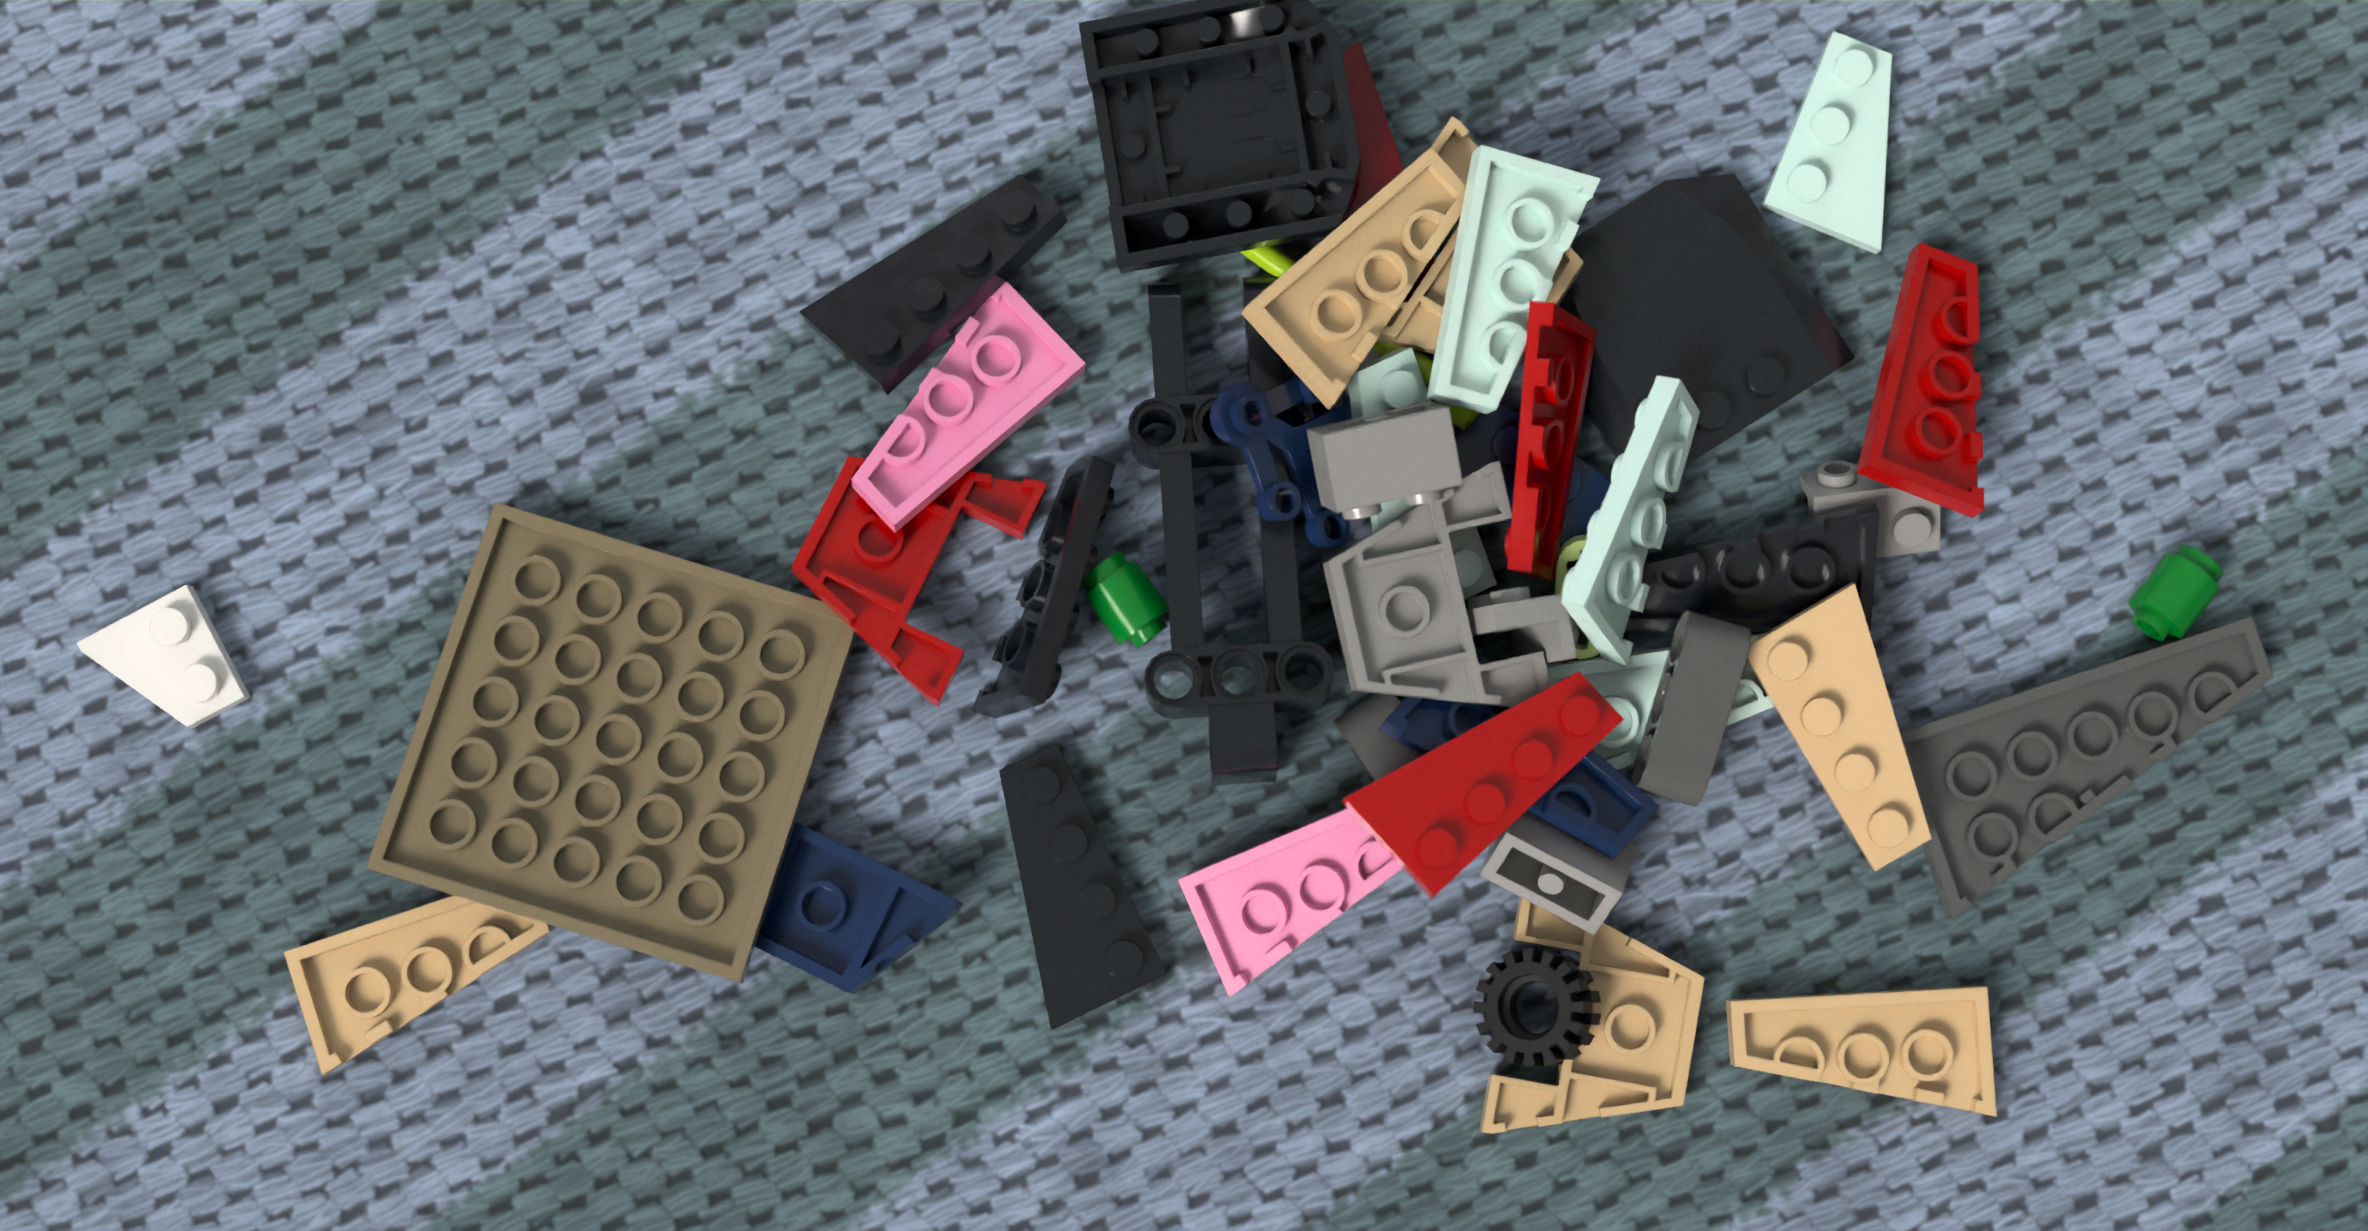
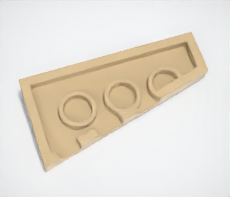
M1432 147L1251 301L1241 313L1328 410L1343 392L1347 383L1461 215L1466 185Z
M1851 582L1750 642L1747 662L1869 865L1874 871H1877L1931 840L1932 837L1855 583Z
M453 895L285 951L284 955L322 1075L336 1070L555 931L554 926Z

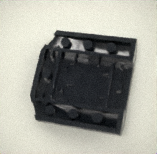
M1195 0L1078 23L1088 84L1093 95L1110 206H1108L1117 265L1121 274L1328 236L1345 221L1362 164L1340 37L1328 20L1321 16L1310 0Z
M1735 173L1664 180L1574 237L1570 246L1584 263L1581 272L1558 306L1597 330L1584 409L1616 458L1626 450L1635 428V416L1638 406L1643 399L1648 398L1657 375L1681 379L1700 411L1685 464L1687 466L1855 359V356Z

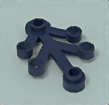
M1294 374L1293 378L1265 391L1249 382H1240L1227 386L1211 406L1210 422L1215 434L1222 441L1242 449L1257 491L1256 506L1259 514L1270 522L1290 520L1298 514L1302 506L1306 517L1305 532L1308 540L1314 546L1324 548L1343 544L1350 532L1349 520L1343 519L1342 512L1336 513L1320 504L1306 429L1352 419L1349 394L1344 398L1342 405L1293 427L1278 419L1275 415L1301 401L1307 404L1321 402L1296 374ZM1244 408L1247 413V422L1244 418ZM1269 446L1283 453L1293 483L1279 480ZM1277 492L1282 498V508L1280 511L1275 504ZM1326 519H1328L1331 527L1329 537L1324 530Z

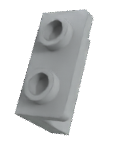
M1829 461L1819 465L1818 469L1799 472V485L1808 501V517L1876 503L1880 511L1876 558L1940 550V505L1856 473L1858 464L1847 461Z
M1529 586L1466 598L1468 606L1466 611L1472 637L1510 631L1514 657L1543 651L1546 663L1574 659L1576 657L1575 645L1579 637V627L1561 603L1563 594L1531 598Z

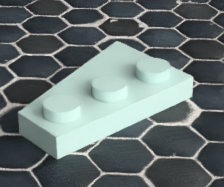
M1836 31L1830 34L1760 207L1877 254L1881 251L1892 54Z

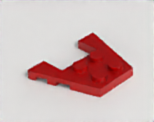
M848 456L791 566L792 572L931 704L940 707L964 659L965 650L907 624V621L961 514L971 516L1023 540L1047 491V484L1040 480L1024 478V482L992 478V474L969 471L967 475L964 474L895 533L852 487L851 479L867 458Z

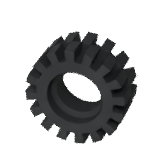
M1522 948V952L1510 951L1502 955L1504 962H1492L1486 969L1492 975L1489 980H1479L1476 991L1484 993L1483 1002H1474V1013H1481L1484 1016V1022L1476 1024L1480 1035H1489L1492 1040L1486 1044L1493 1053H1504L1503 1060L1512 1064H1524V1066L1562 1065V1060H1573L1582 1054L1578 1047L1580 1045H1590L1595 1035L1588 1032L1590 1025H1599L1601 1014L1593 1013V1003H1599L1601 999L1599 991L1590 990L1588 986L1589 983L1594 981L1589 971L1579 970L1577 967L1580 962L1573 957L1562 956L1561 952L1535 948ZM1535 982H1541L1550 987L1557 997L1559 1006L1554 1024L1541 1033H1533L1527 1030L1519 1021L1516 1011V1004L1520 993L1525 987Z

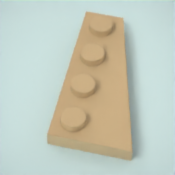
M1964 986L1726 1000L1730 1064L1733 1066L1997 1117L1988 987Z

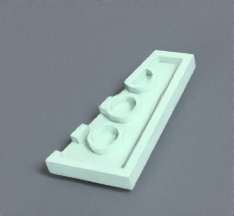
M1484 145L1479 146L1472 152L1427 399L1484 414H1489L1497 409L1526 345L1529 302L1546 301L1554 282L1551 280L1564 252L1570 248L1579 228L1577 224L1587 201L1592 199L1601 178Z

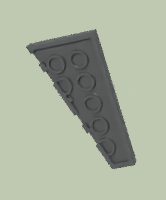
M2253 616L2241 618L2184 637L2181 640H2175L1900 731L1932 837L1931 840L1922 844L1947 919L1957 918L1972 906V902L1996 884L2003 883L2030 858L2049 844L2057 842L2132 785L2131 782L2154 764L2161 763L2179 749L2178 746L2208 723L2215 722L2274 676Z

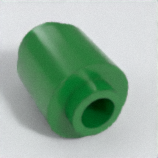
M2182 544L2175 553H2166L2128 600L2129 607L2135 613L2131 618L2133 624L2144 634L2157 641H2164L2166 637L2181 640L2218 594L2219 586L2217 583L2224 575L2222 569L2208 555L2189 545Z
M1121 551L1102 561L1091 570L1086 579L1081 581V584L1088 592L1084 596L1085 600L1119 646L1131 640L1136 648L1139 649L1168 627L1162 617L1169 611V605L1136 560L1129 562Z

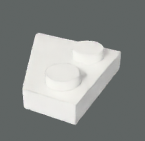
M190 585L182 586L77 642L81 652L187 727L195 728L251 698L194 587Z

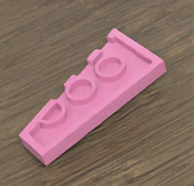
M1006 281L981 305L973 318L971 316L968 318L955 336V342L938 366L936 368L933 367L920 384L919 392L903 414H899L853 476L851 479L852 487L896 533L1084 374L1086 363Z
M1346 807L1188 873L1179 878L1178 881L1230 998L1270 966L1281 960L1349 907L1400 871L1402 867Z

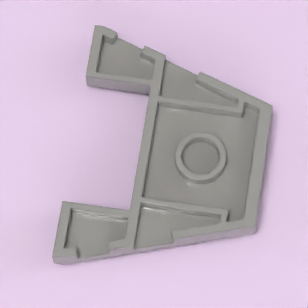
M1500 461L1482 466L1462 478V485L1444 489L1443 499L1416 506L1323 563L1351 691L1512 708L1551 687L1543 651L1482 665L1478 663L1451 545L1450 532L1512 518Z

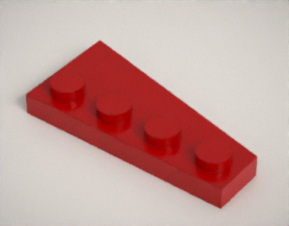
M1922 242L1909 252L1856 471L1860 475L1971 518L1985 510L1984 488L1978 487L1977 462L1983 458V435L1981 432H1976L1975 402L1981 398V373L1975 372L1974 344L1980 340L1977 264Z
M1540 301L1529 302L1512 518L1505 537V554L1508 558V570L1528 578L1554 581L1597 330L1557 304Z
M1578 671L1352 793L1341 801L1422 890L1432 898L1624 719Z

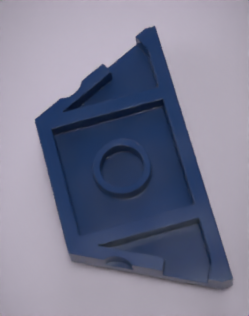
M795 822L755 947L847 993L855 994L958 913L963 902Z

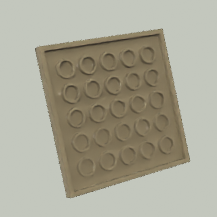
M495 502L366 868L743 984L857 633L823 601Z

